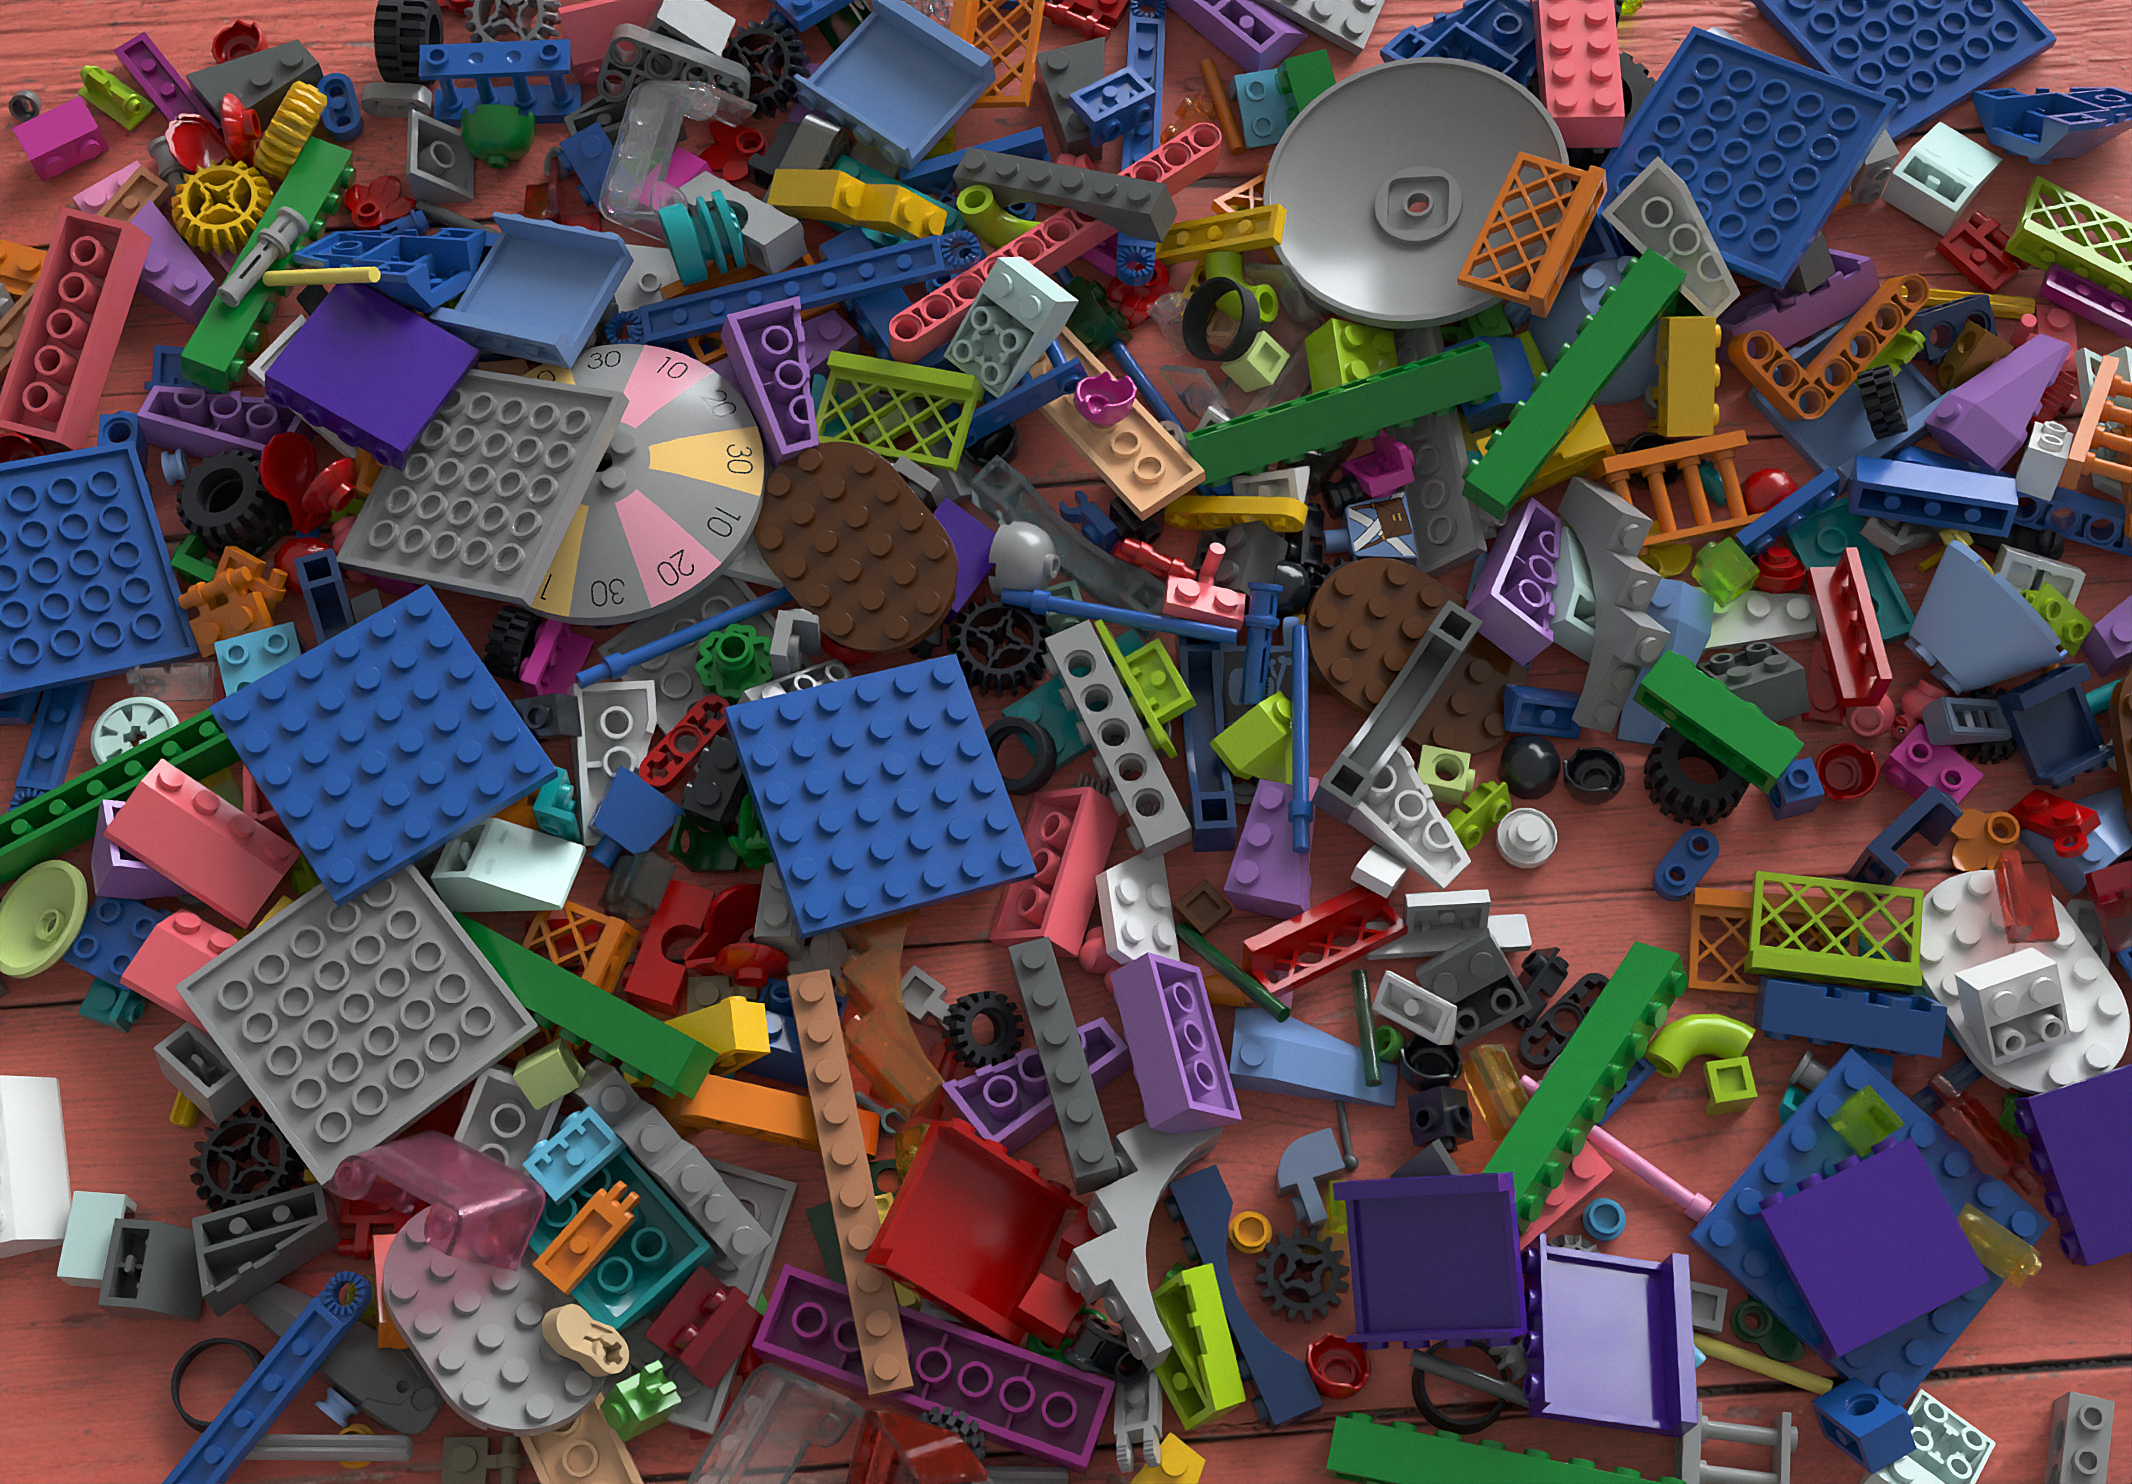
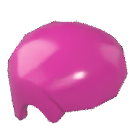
M1104 371L1095 378L1086 377L1077 383L1073 398L1074 406L1078 413L1086 420L1101 426H1113L1129 415L1137 388L1129 376H1124L1118 381L1113 379L1108 371Z

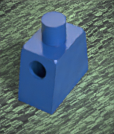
M620 766L613 772L587 826L590 831L601 838L589 857L607 870L611 868L621 853L632 860L639 859L675 824L677 815H683L684 811L680 806L627 768Z

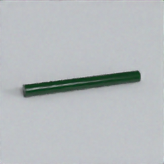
M1181 922L1175 927L1177 938L1280 1023L1288 1019L1291 1011L1287 1006L1188 924Z

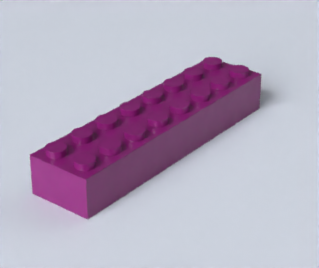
M784 1264L752 1345L756 1356L868 1397L847 1286ZM897 1304L913 1389L873 1397L872 1399L916 1415H920L924 1411L928 1415L931 1408L938 1406L940 1414H942L946 1406L954 1407L953 1416L958 1417L961 1410L968 1414L965 1420L968 1425L975 1419L979 1424L975 1434L983 1432L985 1440L1054 1465L1065 1467L1076 1473L1087 1475L1115 1394L1116 1382Z

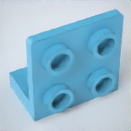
M1278 68L1234 75L1228 85L1231 100H1238L1245 143L1248 149L1278 144L1288 128L1285 110L1288 109L1284 95H1279L1275 84V74Z
M293 621L214 643L226 697L299 657L302 653L307 652L304 638Z
M591 1106L587 1107L583 1112L576 1111L568 1116L561 1124V1131L549 1141L542 1140L528 1152L527 1160L522 1163L531 1179L533 1178L557 1206L626 1148L620 1138Z

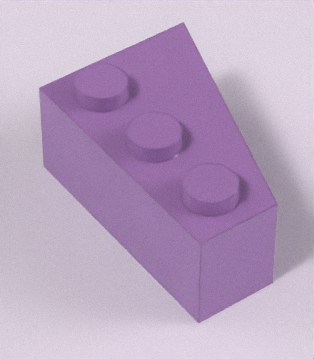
M150 199L129 222L152 238L135 290L197 327L215 298L218 286L214 278Z

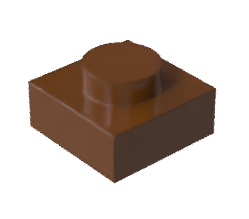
M1204 879L1174 904V911L1186 924L1204 938L1232 914V907Z

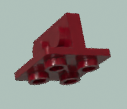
M2132 859L2085 874L2089 895L2093 901L2101 925L2102 935L2110 953H2117L2132 946Z
M698 1266L645 1331V1337L703 1385L713 1389L757 1334L764 1316L746 1302L749 1297L736 1286H726L706 1268Z

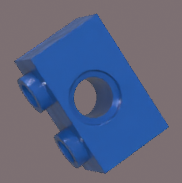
M1856 1376L1811 1401L1824 1437L1871 1474L1876 1473L1917 1449L1911 1430L1914 1429V1424L1908 1412L1901 1405L1895 1406L1888 1401L1878 1388L1869 1387Z

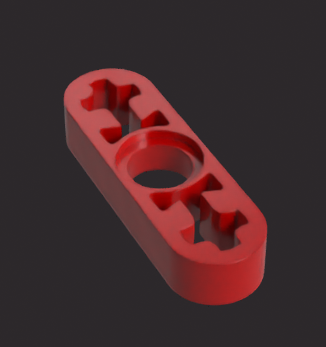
M709 695L702 698L642 760L639 767L641 779L660 793L672 790L698 763L703 749L706 746L711 747L715 736L722 737L728 731L723 715L725 707L730 706L728 701L718 695ZM720 709L722 719L718 721L712 718L708 721L706 712L710 710L715 713ZM703 726L707 736H703L700 730ZM690 735L698 740L697 747L689 753H681L675 748L677 740L682 736ZM667 752H669L673 758L670 762L666 754ZM654 767L658 770L665 767L667 776L664 779L660 776L653 779L651 770Z

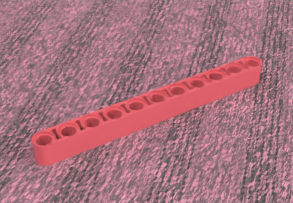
M1210 123L1193 125L1117 175L1164 183L1172 197L1217 167L1222 139L1221 132ZM1066 207L892 318L889 324L891 356L897 362L911 364L954 338L998 257H1023L1048 277L1118 232V230L1092 216Z

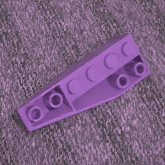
M1163 0L1166 2L1165 5L1248 73L1272 69L1308 38V33L1292 20L1256 0Z

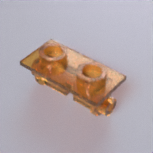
M1201 89L1192 99L1188 96L1183 99L1174 113L1179 117L1175 125L1170 123L1160 136V143L1162 145L1198 123L1212 124L1216 118V107L1211 102H1202L1200 100L1205 90Z

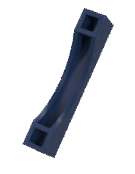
M333 548L294 558L302 592L318 644L320 645L356 624L344 579Z
M1176 635L1177 670L1197 704L1181 714L1193 853L1234 851L1237 824L1234 792L1229 768L1209 744L1224 731L1219 642Z
M1216 1164L1169 1183L1167 1190L1168 1198L1163 1199L1171 1222L1176 1223L1179 1221L1186 1236L1180 1240L1190 1263L1197 1261L1198 1266L1213 1263L1231 1340L1238 1355L1236 1360L1242 1383L1249 1381L1256 1397L1251 1399V1404L1260 1424L1267 1422L1271 1432H1275L1319 1413L1323 1402L1306 1364L1285 1353L1266 1338L1249 1318L1236 1295L1229 1274L1226 1252L1227 1227L1233 1201Z

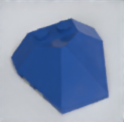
M1468 0L1463 3V8L1446 15L1443 11L1433 16V21L1419 28L1412 25L1402 30L1380 50V56L1384 63L1417 57H1443L1469 61L1494 69L1512 78L1527 89V81L1533 78L1535 74L1534 67L1537 64L1532 3L1527 0Z
M2070 87L2069 93H2049V88H2036L2035 94L2031 95L2016 91L2015 88L1979 90L1972 93L1973 103L1989 142L2005 148L2004 153L2027 156L2029 157L2028 162L2033 164L2046 165L2050 164L2052 159L2065 157L2075 160L2132 128V92L2117 87Z
M440 228V232L433 236H418L417 229H405L404 235H396L394 237H384L382 230L333 232L295 252L293 260L308 269L375 266L380 271L379 281L361 284L400 306L415 307L417 312L428 313L433 312L436 307L444 302L458 298L459 293L467 289L477 272L487 235L486 230L465 228Z

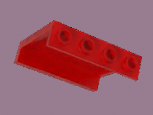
M952 1118L951 1121H932L864 1263L977 1332L1002 1342L1019 1346L1026 1330L1014 1323L1017 1308L1033 1283L1066 1209L1080 1210L1083 1204L1070 1196L1071 1189L1054 1180L1046 1181L1038 1176L1040 1170L1033 1164L1020 1159L1015 1161L1007 1156L1008 1149L1002 1144L991 1139L982 1140L974 1134L975 1127L968 1122L958 1118Z

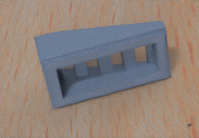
M1940 697L1923 707L1921 712L1929 742L1932 745L2005 741L2013 737L1999 700ZM1984 712L1987 713L1991 728H1988Z

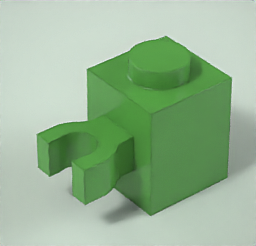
M1501 302L1473 316L1462 319L1460 328L1454 326L1440 328L1443 341L1452 340L1455 344L1477 336L1511 338L1513 334Z
M659 1360L645 1366L640 1373L616 1384L600 1405L607 1423L616 1430L623 1443L664 1423L681 1402L675 1391L677 1387L673 1381H668L661 1370L663 1366Z

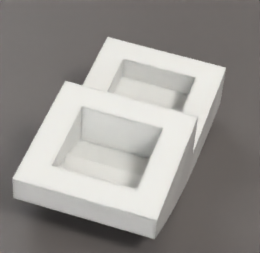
M1374 845L1359 861L1350 879L1387 899L1392 890H1396L1410 867L1382 847Z

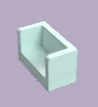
M74 1191L57 1277L70 1286L101 1288L115 1218L124 1219L125 1213H135L137 1204L125 1194Z

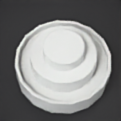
M1519 808L1509 812L1501 820L1496 833V847L1501 856L1508 863L1519 868H1535L1544 864L1552 856L1557 843V830L1552 820L1543 812L1532 808Z

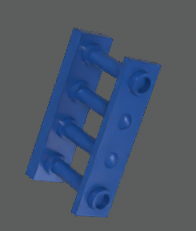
M570 39L420 45V81L437 80L440 88L435 89L434 119L453 128L460 127V113L462 110L468 108V114L476 113V105L500 104L519 107V115L528 118V111L532 112L536 117V124L565 123L564 117L583 106L581 83L566 84L564 75H570ZM548 75L551 85H529L527 76ZM511 77L514 86L492 87L490 78ZM474 78L477 88H455L452 79Z
M1055 339L1045 350L1054 368L1053 370L1035 379H1032L1028 370L1018 382V388L999 398H996L985 389L983 397L985 405L974 410L963 448L972 446L978 439L1063 395L1074 393L1077 383L1089 377L1079 358L1076 357L1067 361L1057 339ZM951 342L935 349L920 360L911 363L913 365L964 373L944 357ZM952 403L944 408L950 423L961 416L962 410L957 403ZM947 435L944 437V440L951 449L952 442Z

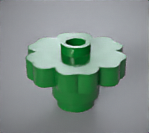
M730 624L726 628L725 634L719 631L709 633L706 640L699 645L701 659L695 666L703 689L707 692L717 691V695L725 698L728 703L737 704L744 690L773 681L770 659L771 639L767 636L757 637L756 630L751 625Z

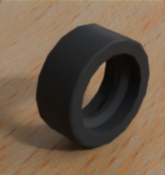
M1008 716L996 720L984 730L996 763L1001 744L1011 734L1016 732L1025 733L1035 742L1037 749L1036 760L1029 773L1017 780L1008 779L1001 774L1008 794L1025 796L1037 792L1049 782L1056 769L1058 754L1055 741L1046 728L1024 717Z

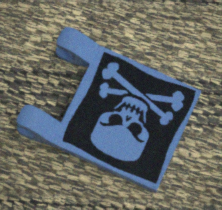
M1285 617L1283 620L1284 645L1270 646L1265 699L1281 691L1292 702V627L1301 625L1297 617ZM1220 643L1224 726H1231L1257 704L1239 702L1246 646Z

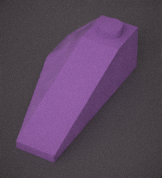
M2040 333L1950 392L1924 420L1925 425L1941 450L1998 473L2023 445L2028 435L2025 429L2031 417L2038 416L2043 406L2040 399L2045 389L2054 384L2071 350L2069 343Z
M103 799L99 807L91 859L96 896L138 900L191 894L103 836L106 828L125 804L123 801Z

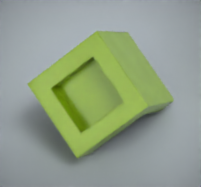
M1748 1056L1711 1061L1704 1064L1703 1070L1711 1099L1705 1107L1706 1115L1713 1116L1747 1111L1758 1097Z

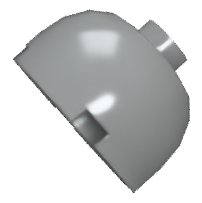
M1008 520L1010 525L1002 524L998 528L989 554V563L996 564V576H989L992 593L999 597L1003 588L1034 592L1035 589L1045 590L1050 584L1051 579L1058 575L1060 568V558L1055 553V547L1050 536L1037 525L1023 521Z

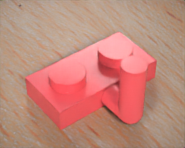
M2036 304L2033 315L2025 314L2022 316L2010 337L2011 345L2019 348L2040 333L2069 343L2071 350L2061 370L2076 378L2078 374L2074 352L2078 351L2075 313L2061 305Z
M1212 543L1198 575V582L1173 575L1168 576L1164 588L1162 613L1240 631L1244 622L1246 594L1214 586V577L1225 553L1223 545L1219 543Z

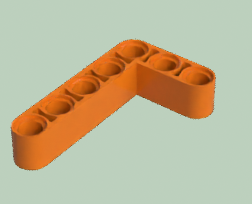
M1918 274L1888 279L1805 369L1769 333L1762 330L1735 335L1728 344V357L1738 370L1787 420L1797 422L1817 419L1857 378V373L1862 372L1926 303L1930 292L1929 284L1925 278ZM1903 285L1908 290V299L1906 301L1901 295ZM1878 312L1883 318L1881 329L1876 324V314ZM1749 340L1756 347V353L1753 358L1747 352ZM1852 340L1856 342L1858 347L1856 356L1850 350ZM1776 367L1780 370L1782 376L1779 385L1773 379V371ZM1827 367L1830 368L1833 375L1830 384L1827 383L1824 375ZM1801 395H1804L1807 400L1805 412L1799 407Z
M707 1074L693 1100L680 1092H677L674 1099L660 1091H657L655 1094L654 1107L685 1141L710 1128L820 1153L810 1097ZM857 1108L867 1159L871 1161L876 1158L881 1116L875 1112Z

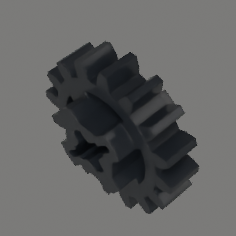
M1295 1227L1291 1239H1288L1282 1232L1278 1233L1276 1237L1277 1247L1270 1243H1266L1263 1251L1269 1259L1258 1258L1256 1267L1265 1271V1273L1259 1274L1255 1278V1285L1266 1286V1289L1261 1293V1301L1264 1302L1272 1299L1275 1302L1271 1312L1273 1315L1278 1314L1282 1309L1288 1311L1287 1322L1289 1323L1293 1322L1296 1314L1302 1315L1305 1325L1310 1324L1312 1314L1315 1312L1321 1319H1326L1329 1314L1326 1305L1338 1309L1342 1301L1335 1293H1346L1349 1284L1340 1280V1278L1348 1276L1350 1272L1349 1266L1338 1264L1345 1254L1344 1251L1337 1250L1332 1252L1330 1250L1333 1238L1330 1236L1324 1239L1323 1242L1318 1241L1317 1229H1312L1308 1237H1302L1300 1228ZM1300 1249H1307L1317 1253L1318 1255L1312 1256L1309 1254L1302 1253ZM1281 1257L1283 1260L1282 1264L1286 1270L1285 1273L1278 1276V1279L1274 1280V1265ZM1296 1268H1299L1302 1273L1312 1272L1307 1284L1302 1278L1293 1279ZM1330 1271V1287L1323 1294V1288L1319 1281L1320 1278ZM1292 1295L1302 1298L1305 1303L1292 1301L1287 1296Z

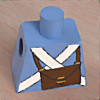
M1405 491L1349 505L1344 508L1342 529L1324 530L1322 532L1325 554L1346 552L1348 560L1349 556L1353 554L1358 560L1369 556L1370 558L1395 559L1414 567L1416 565L1418 557Z

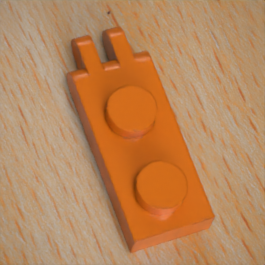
M621 1180L609 1192H606L603 1188L597 1191L532 1264L538 1272L567 1297L636 1218L631 1212L638 1205L641 1197L633 1191L622 1203H619L618 1201L628 1189V1186Z

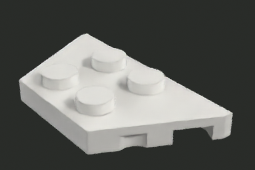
M1144 852L1095 876L1107 955L1121 965H1126L1147 952L1180 961L1163 854L1147 860Z

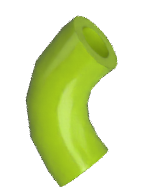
M973 185L967 187L957 197L956 204L969 229L986 244L998 250L1041 223L1019 219L1007 213L998 205L992 191L987 186Z
M1218 251L1208 253L1205 256L1206 280L1214 277H1227L1251 291L1259 305L1260 324L1271 322L1276 318L1279 308L1276 293L1267 284L1250 286L1246 283L1243 276L1242 255L1235 252ZM1237 290L1230 291L1220 297L1215 304L1221 312L1236 322L1241 323L1242 304Z
M1690 1014L1664 1026L1647 1045L1643 1057L1657 1068L1656 1073L1669 1078H1677L1688 1062L1700 1055H1713L1722 1059L1741 1057L1756 1029L1744 1022L1721 1014Z

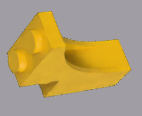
M776 169L767 204L772 205L775 209L790 217L825 220L854 226L859 225V227L887 233L909 241L933 235H942L948 213L946 210L900 185L865 184L841 170Z

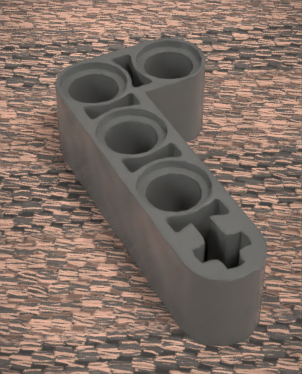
M625 23L617 26L610 36L597 80L598 93L609 102H619L627 98L635 76L638 74L726 107L735 108L742 106L749 98L751 77L746 67L740 63L642 27ZM629 41L633 43L636 49L633 51H623L618 47L617 43ZM657 54H665L672 61L668 64H659L653 57ZM693 67H700L707 74L703 77H695L688 70ZM612 74L618 75L624 82L618 85L612 84L606 77ZM714 74H718V75H719V76L717 77V83H713V82H714ZM732 81L739 83L736 84L734 89L728 87L732 84Z
M808 114L802 120L778 169L830 170L843 154L850 157L853 142L845 129L812 114ZM771 182V184H770V186H769V188H768V190H767V192H766V194H765V196H764V198H763V200H762V202H764V203H766V204H767V200H768V196H769V193H770V189H771L772 182ZM796 218L803 225L805 219Z

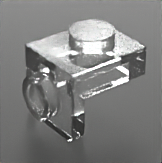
M1179 291L1161 296L1155 301V306L1148 310L1150 317L1157 323L1172 352L1177 357L1189 351L1185 345L1182 333L1183 315L1189 300ZM1206 331V338L1208 339L1210 337Z

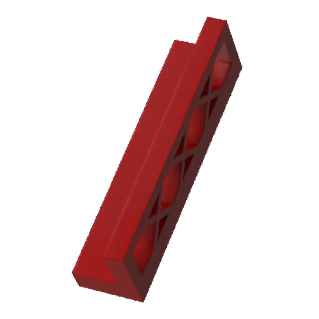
M1857 547L1845 548L1837 567H1809L1805 578L1838 706H1879L1893 678Z
M1359 885L1243 941L1242 970L1273 996L1279 998L1406 935L1408 925L1388 905L1389 896L1386 899L1365 886ZM1379 917H1382L1390 926L1383 931L1366 928L1367 923ZM1340 936L1358 938L1357 943L1350 947L1332 945L1333 940ZM1307 952L1323 955V960L1316 964L1298 962L1299 956ZM1273 969L1289 972L1287 978L1275 984H1272L1264 974Z

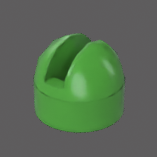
M1382 1025L1372 1033L1369 1040V1051L1372 1055L1383 1061L1392 1062L1399 1059L1400 1047L1406 1045V1040L1398 1030L1389 1025Z

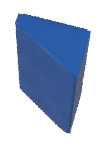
M1506 684L1504 691V729L1510 732L1578 739L1581 726L1573 721L1572 717L1581 696L1572 691Z

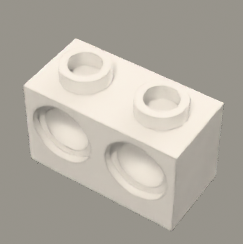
M2035 421L2014 479H2016L2017 491L2051 501L2068 460L2073 433L2067 432L2066 427L2055 422L2047 421L2042 424Z
M2001 544L1992 567L1995 574L1999 572L2018 592L2024 589L2039 591L2046 581L2073 606L2086 576L2077 566Z

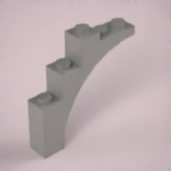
M1573 476L1557 512L1572 526L1583 545L1591 569L1595 594V633L1592 657L1584 689L1572 720L1579 726L1611 733L1642 667L1650 669L1654 667L1671 633L1645 613L1662 578L1661 575L1637 558L1653 520L1604 484Z
M593 1056L581 1066L585 1071L581 1085L568 1094L583 1111L591 1106L624 1143L625 1149L675 1199L737 1269H743L773 1241L724 1184L722 1177L694 1145L683 1140L654 1106L643 1101L614 1067Z
M1146 1121L1116 1135L1112 1147L1118 1164L1119 1178L1122 1179L1095 1191L1087 1210L1088 1220L1092 1229L1101 1236L1073 1249L1066 1265V1276L1072 1289L1076 1293H1081L1087 1304L1103 1297L1104 1307L1108 1316L1113 1322L1120 1324L1127 1336V1344L1131 1353L1136 1359L1143 1361L1148 1371L1164 1364L1172 1348V1344L1157 1316L1148 1285L1146 1243L1149 1221L1156 1203L1168 1184L1190 1164L1216 1148L1224 1131L1222 1126L1176 1135L1150 1129L1149 1123Z

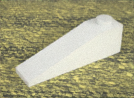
M1657 156L1601 214L1642 255L1650 248L1687 272L1688 274L1680 292L1704 316L1717 318L1740 295V292L1686 183Z
M654 680L601 682L580 689L577 684H573L567 689V695L578 697L582 737L571 738L570 740L583 846H595L601 839L590 831L587 826L615 769L624 766L641 778L639 767L642 760L647 756L651 737L654 734L657 722Z
M1400 745L1347 823L1443 891L1471 863V860L1450 823L1439 812L1432 799L1433 794L1427 784H1423L1414 768L1415 762L1411 755Z

